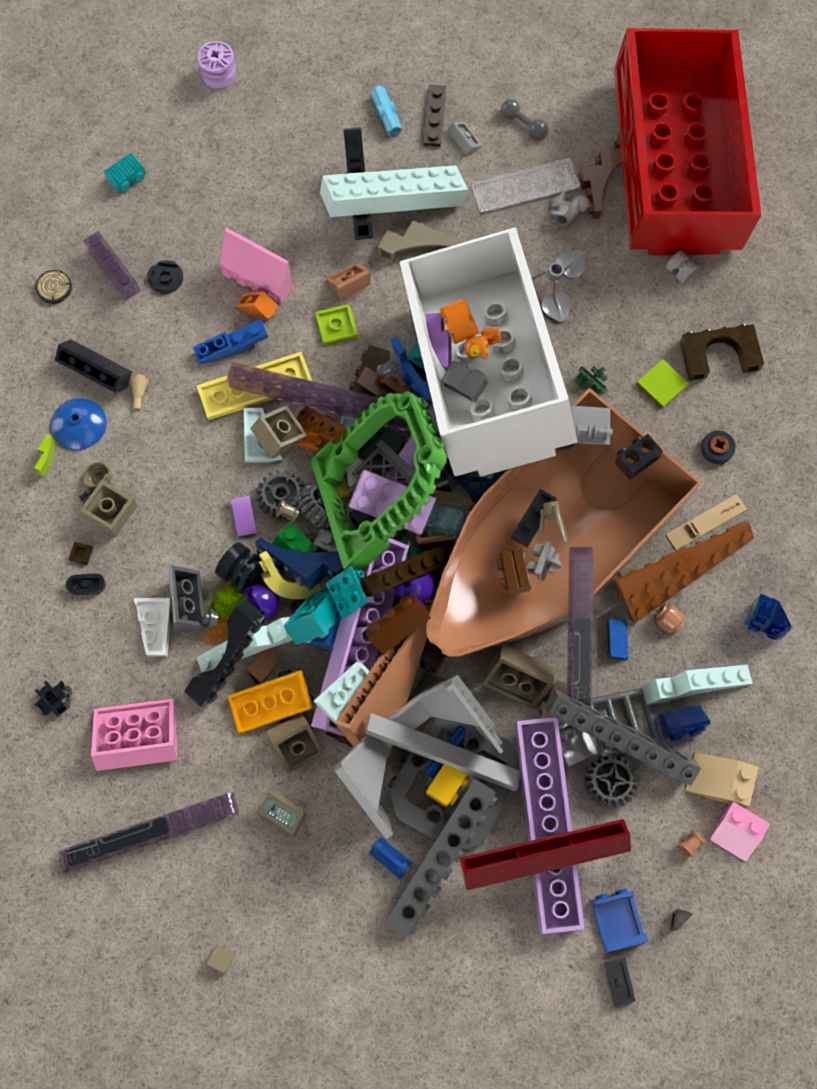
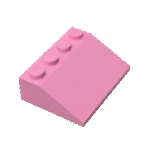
M228 228L224 230L219 261L221 273L227 278L232 277L236 279L241 286L247 285L251 287L253 292L264 291L274 302L282 304L293 288L289 262Z
M174 699L94 709L91 757L96 771L177 760L178 745Z

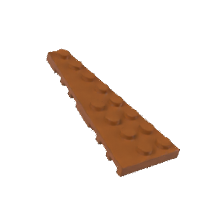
M746 521L727 528V531L720 535H711V538L704 542H695V545L688 549L684 547L663 556L658 562H649L642 569L637 571L633 569L626 576L614 578L630 620L636 623L754 539L750 524Z

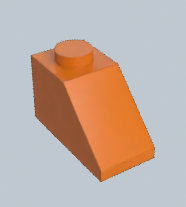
M264 291L244 293L235 307L259 320H269L274 316L278 305Z

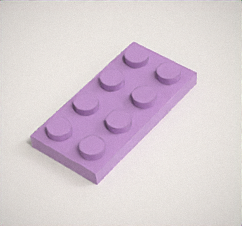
M363 469L349 507L378 518L403 494L407 486ZM428 496V504L426 506L423 505L421 507L422 511L418 515L415 514L410 523L406 522L404 528L421 535L436 498Z

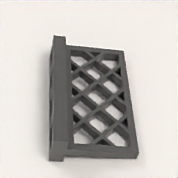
M381 439L376 444L378 448L352 473V476L359 481L360 477L358 475L363 469L370 470L372 473L373 469H383L382 477L399 483V480H407L409 486L416 471ZM380 454L383 457V465H374V459ZM395 468V477H386V469ZM435 491L433 494H429V496L435 497L437 495Z

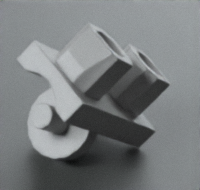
M546 541L545 544H535L533 555L540 557L539 561L530 560L527 566L528 572L536 575L540 581H545L548 572L553 573L555 568L560 569L562 563L558 560L559 554L555 553V548L551 546L552 542Z

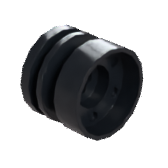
M237 542L222 556L215 569V574L225 582L231 581V586L237 588V591L243 594L244 589L257 583L261 577L260 574L264 571L259 563L262 559L257 554L250 556V549L241 542Z

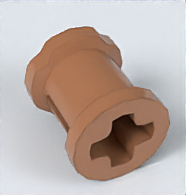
M695 830L690 832L691 835L684 842L678 844L691 858L694 856V852L706 843L705 839Z

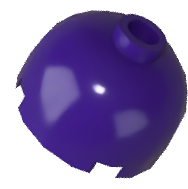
M430 573L397 585L393 587V590L399 601L413 593L424 605H427L426 600L431 598L434 584Z
M256 584L244 589L243 595L247 594L248 597L246 601H249L265 616L261 624L275 616L278 610V601L280 600L278 594L265 584Z

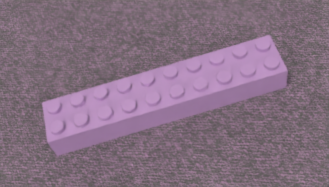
M389 538L390 546L363 570L364 577L404 561L409 546ZM361 581L359 582L369 603L340 620L320 695L356 662L362 663L369 671L372 669L379 658L380 651L368 639L365 629L371 622L377 621L388 609L393 607L396 596L393 587L367 597ZM317 705L311 726L345 736Z
M552 717L516 721L514 726L528 841L572 831L558 719ZM572 865L534 874L533 883L539 932L547 934L585 929L577 866Z

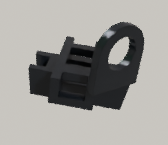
M45 681V686L40 691L38 689L35 690L41 699L34 705L39 707L45 716L53 711L59 717L70 708L72 689L69 686H65L63 681H60L55 687H52Z

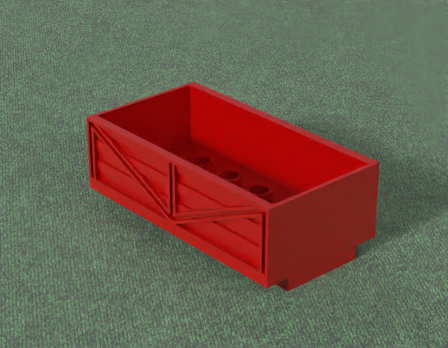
M626 28L614 67L630 249H648V255H675L679 251H683L686 255H719L721 250H743L762 214L739 31Z

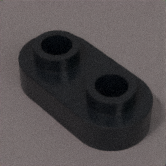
M98 573L72 575L66 581V589L72 595L99 594L106 587L105 579ZM99 582L98 587H93V584ZM80 583V587L74 589V585Z

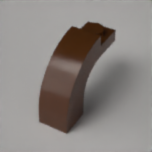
M265 622L262 626H267L269 624ZM278 646L261 651L258 657L246 668V673L258 685L262 684L271 674L277 659Z

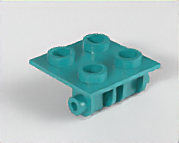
M352 566L326 582V586L341 619L369 603L359 583L360 579L364 577V572L362 570H353Z

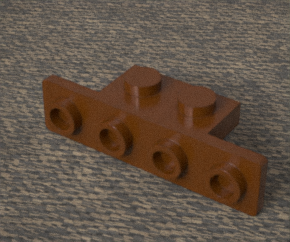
M368 367L363 369L356 381L379 398L386 397L389 393L403 394L404 392H410L413 394V389L406 385L401 386L397 383L398 380L391 375L380 376Z
M307 406L296 417L299 424L333 444H336L342 435L346 433V428L339 421H334L327 414L324 416Z

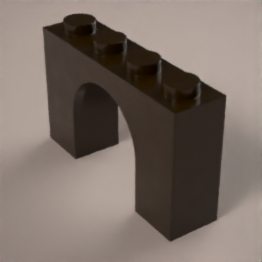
M741 324L737 327L725 326L716 330L705 329L702 332L695 333L690 331L682 334L679 341L689 381L706 379L708 377L710 368L706 356V348L715 343L727 344L736 351L742 373L760 371L764 365L754 324Z

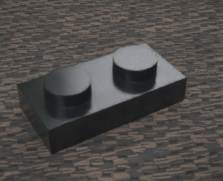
M621 958L603 962L614 1006L635 1002L636 999L626 959Z

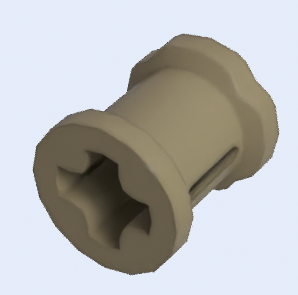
M281 500L275 515H281L294 523L300 510L298 506L293 507L285 503V500Z

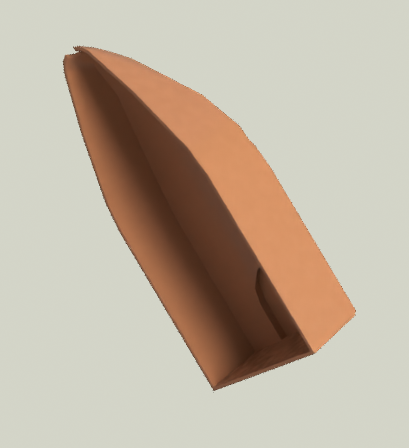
M589 388L572 406L610 408V429L613 431L612 437H610V445L574 443V446L568 450H558L555 448L556 456L508 469L483 494L467 516L442 574L430 612L431 618L427 621L426 635L429 641L438 646L442 653L447 656H462L529 637L570 620L596 598L685 505L702 482L664 450L660 459L629 480L615 464L617 452L623 447H630L637 437H644L645 434ZM641 448L643 452H649L647 448ZM626 459L628 463H634L632 459ZM542 489L557 498L556 501L559 502L561 517L569 541L563 543L557 520H548L546 517L542 540H539L538 530L527 548L511 539V535L538 491ZM546 541L552 542L551 546L555 548V553L559 554L558 560L562 563L561 568H555L553 573L548 572L545 581H540L536 575L529 573L531 590L507 595L506 589L502 590L500 578H503L502 571H498L496 563L500 553L522 548L528 566L530 560L538 562L540 558L533 555L535 544H545Z

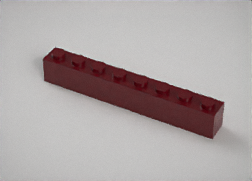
M624 819L460 857L462 877L466 891L631 852V838Z

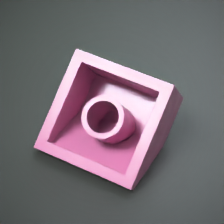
M732 802L727 806L709 840L746 862L761 842L770 824L735 802Z

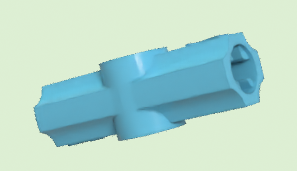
M375 87L371 91V97L376 106V113L380 116V121L383 122L388 136L398 135L402 132V127L397 118L393 101H390L384 87Z

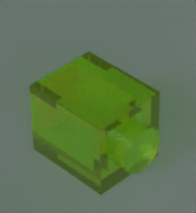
M228 584L215 593L209 608L213 609L214 612H218V615L225 619L240 604L244 595Z

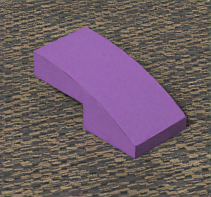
M250 495L231 499L237 535L243 536L257 533Z

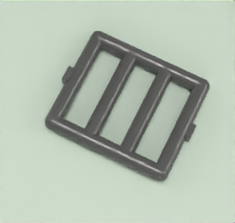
M643 688L589 698V707L595 709V705L604 704L607 716L615 720L617 718L612 702L622 700L630 727L640 732L630 698L640 696L652 738L662 743L656 724V719H658L656 711H652L651 705L646 704ZM595 738L601 757L625 753L615 747L606 748L605 742Z

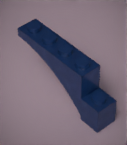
M261 537L255 541L258 555L267 551L276 568L281 569L287 577L294 578L301 587L305 586L309 590H312L326 576L331 580L345 570L343 569L338 551L320 553L300 552L276 546Z

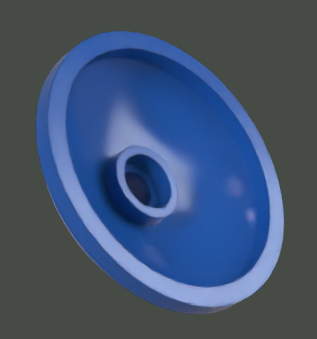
M71 399L60 405L54 412L51 419L52 435L65 448L72 450L89 448L102 438L107 425L106 415L101 406L90 399ZM75 417H79L77 421H73Z

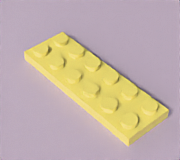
M298 352L197 385V389L209 421L314 385L303 354Z

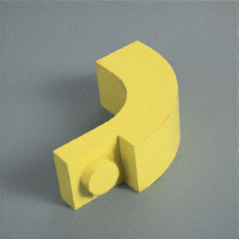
M267 551L259 554L262 559L259 563L264 571L260 575L268 587L281 597L304 599L308 598L312 593L321 590L319 584L312 590L305 586L301 587L294 578L284 576L277 571Z

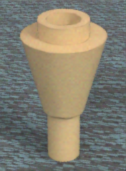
M136 374L130 378L134 397L133 409H141V400L149 380L144 375Z

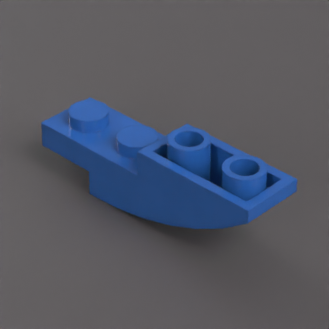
M260 319L230 334L224 332L194 346L193 349L200 364L209 363L255 348L254 344L269 336L263 321Z

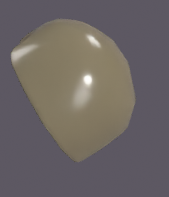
M94 462L88 465L87 469L83 472V483L94 490L100 483L96 480V475L108 484L111 482V469L103 462Z

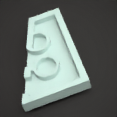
M356 662L317 697L314 702L335 723L370 671L362 663Z

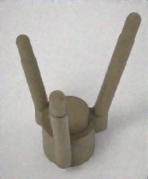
M559 502L544 503V509L540 510L539 540L543 538L545 516H547L548 520H557L563 543H567L569 539L561 517Z

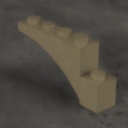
M412 220L404 237L396 232L386 231L378 246V256L394 262L398 258L430 253L464 242L454 236L446 235L438 229H432L421 222Z

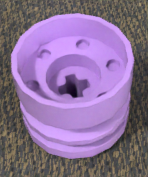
M212 41L201 47L198 52V62L203 81L213 88H224L232 84L236 78L237 70L231 47L221 41Z

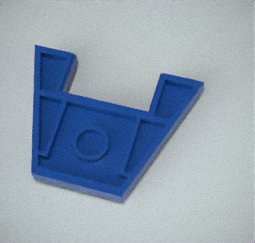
M397 336L393 337L390 341L401 367L403 381L413 389V394L424 399L426 403L429 402L432 398L426 381L422 382L408 360L406 351Z

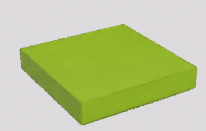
M350 304L314 312L323 346L358 337Z
M663 359L636 383L662 408L689 385Z

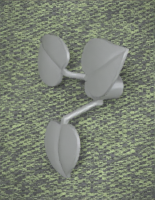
M571 250L563 252L550 265L549 269L545 268L544 271L533 275V264L526 260L531 279L546 274L547 278L554 282L553 294L544 296L541 308L548 317L558 322H562L567 318L571 307L570 299L566 293L559 292L556 294L558 280L562 273L565 277L571 279L578 278L583 274L586 251Z

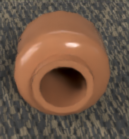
M664 604L654 615L656 617L655 623L666 633H672L673 631L677 633L684 626V623H682L684 615L674 605L669 604L666 606Z

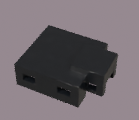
M382 426L358 450V457L366 460L378 448L376 444L381 439L393 451L399 454L406 441V437ZM380 454L374 459V465H383V457Z

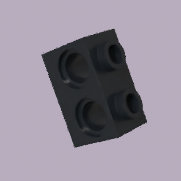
M646 434L644 437L639 436L632 442L630 447H623L617 452L615 464L631 480L660 459L663 450L649 434ZM641 448H647L649 452H643ZM630 458L634 463H628L626 459Z

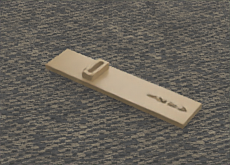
M736 494L672 530L666 536L677 550L746 511L747 508Z

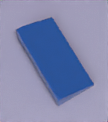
M609 618L607 621L609 659H629L627 621Z

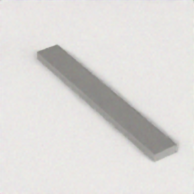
M370 713L365 729V734L509 790L516 791L518 789L519 770L373 713Z

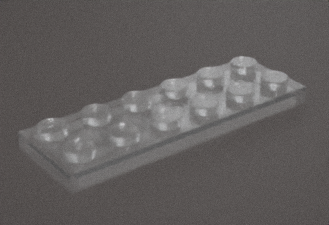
M570 158L470 183L480 216L553 198L562 192L569 194L581 189Z

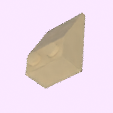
M698 752L694 753L693 759L699 764L701 770L691 786L686 785L685 791L726 804L735 802L745 809L750 806L759 767L738 760Z

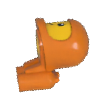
M485 328L481 331V336L468 338L464 345L466 355L471 359L479 357L487 359L490 345L502 342L499 328Z

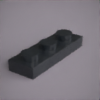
M540 489L511 535V539L528 548L539 530L540 510L544 509L543 504L554 502L557 498Z

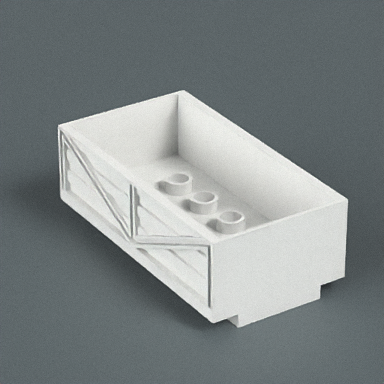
M516 227L400 261L440 436L454 475L458 476L478 470L480 477L556 456L555 448L577 443L569 399ZM465 298L480 332L475 336H481V331L485 328H499V334L502 335V342L490 345L487 359H482V357L469 358L464 350L466 340L456 345L452 340V362L459 363L462 361L470 367L469 370L474 372L479 370L485 374L488 384L476 403L448 389L440 381L446 371L441 366L432 348L426 326V314L440 313V308Z

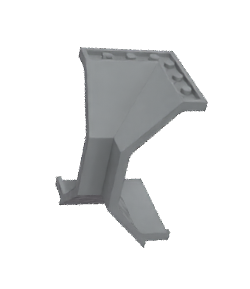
M458 675L417 695L386 718L411 729L417 728L430 717L475 725L485 740L490 739L499 753L503 752L500 747L503 742L492 729L495 726ZM366 735L334 769L335 773L382 835L388 839L393 835L389 815L379 800L389 749L393 744Z

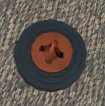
M720 430L707 434L701 445L703 456L706 460L715 464L729 461L734 455L736 448L732 436Z

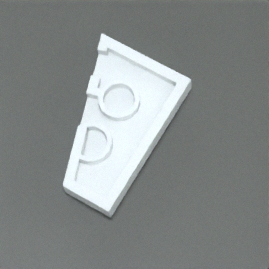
M133 598L137 607V617L142 629L141 634L146 655L149 657H168L172 599Z

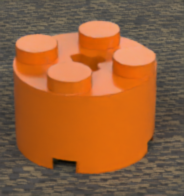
M465 298L439 309L443 319L447 318L445 325L449 333L453 332L450 335L455 345L480 333Z

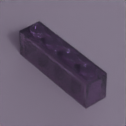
M99 231L83 240L87 251L125 301L140 293L137 282Z

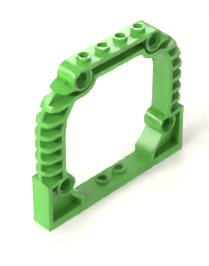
M404 392L403 394L389 393L386 397L378 398L377 403L369 405L370 409L368 411L364 410L362 412L361 418L354 420L353 426L349 425L346 428L347 432L342 435L336 444L329 441L311 459L343 569L352 566L353 570L363 571L390 546L388 539L394 538L397 534L396 531L402 530L405 527V523H410L413 520V516L415 514L418 515L422 511L421 507L428 504L429 494H433L436 489L434 484L435 478H440L441 469L446 463L447 456L443 448L444 444L438 436V429L434 426L433 417L427 409L428 404L424 399L410 392ZM395 416H400L407 420L417 446L413 457L416 472L403 494L372 523L364 521L358 530L351 531L337 487L342 483L348 465H352L356 461L358 450L385 423Z

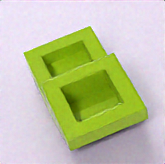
M48 433L38 447L42 456L34 467L37 473L44 477L51 466L55 451V441Z

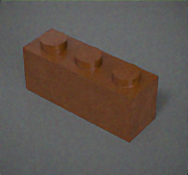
M412 593L409 596L403 597L395 607L388 609L377 621L371 622L365 630L368 639L384 655L428 621L431 616L426 606Z

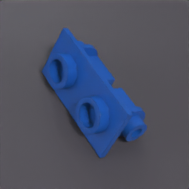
M382 837L374 843L368 853L399 879L403 877L413 864V862Z

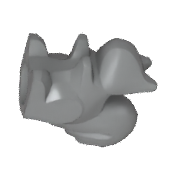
M562 192L551 201V208L554 209L551 211V216L554 217L552 223L567 226L571 220L577 217L579 212L589 209L590 200L585 196L579 195L573 198L571 202H567L565 192Z

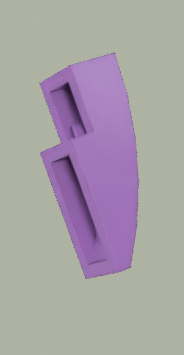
M441 313L426 314V326L430 343L441 366L447 371L452 362V337L448 330H445V320Z

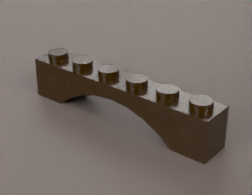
M452 542L361 578L360 580L367 597L381 593L446 565L454 549Z

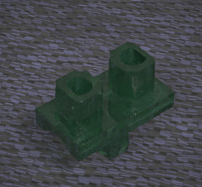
M581 366L578 370L580 373L574 381L581 388L590 381L593 384L590 389L599 396L602 393L605 394L608 389L598 379L600 378L603 382L607 380V377L604 375L606 369L604 367L597 369L593 366L590 369L594 373L592 375Z

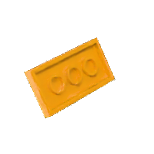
M301 670L227 696L238 734L314 709Z

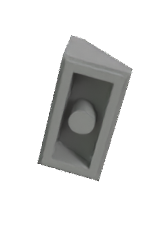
M465 122L452 123L447 132L466 156L483 147Z

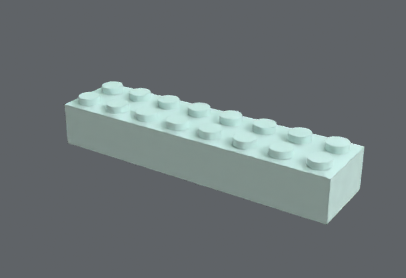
M457 166L324 175L320 188V194L330 217L463 206L468 191Z

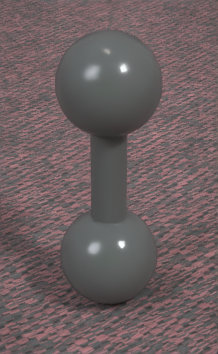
M508 99L503 102L501 113L506 119H519L529 127L531 137L536 140L546 137L548 125L545 121H532L520 112V105L516 100Z

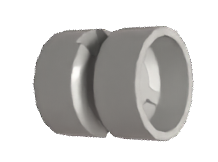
M683 251L677 252L665 267L672 275L676 274V278L683 285L688 283L687 277L693 279L700 270V267L694 261H689V257Z

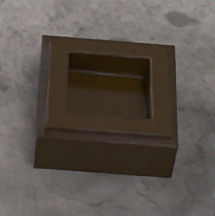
M74 542L68 560L88 565L93 546Z

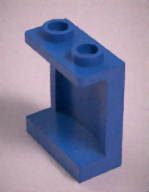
M627 888L615 891V896L608 897L607 893L595 896L596 901L591 902L605 953L648 942L647 934L643 931L634 901V891L628 892Z

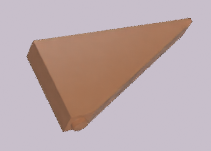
M433 598L426 600L427 605L425 606L429 614L433 606ZM427 621L384 655L381 654L336 720L335 724L353 747L367 735L365 734V729L370 713L388 718L407 703L427 639ZM392 747L389 749L388 756L392 751Z

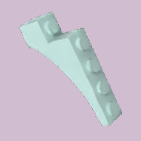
M290 617L280 618L267 626H262L252 636L253 641L244 649V656L241 659L292 641L293 639L283 626ZM228 640L197 657L201 672L213 670L219 664L225 653Z
M748 665L686 670L671 678L655 679L642 685L646 704L651 705L716 690L747 686L753 683Z

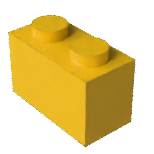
M444 764L426 791V795L447 808L449 804L454 805L459 797L457 791L460 787L465 788L470 777L468 773Z

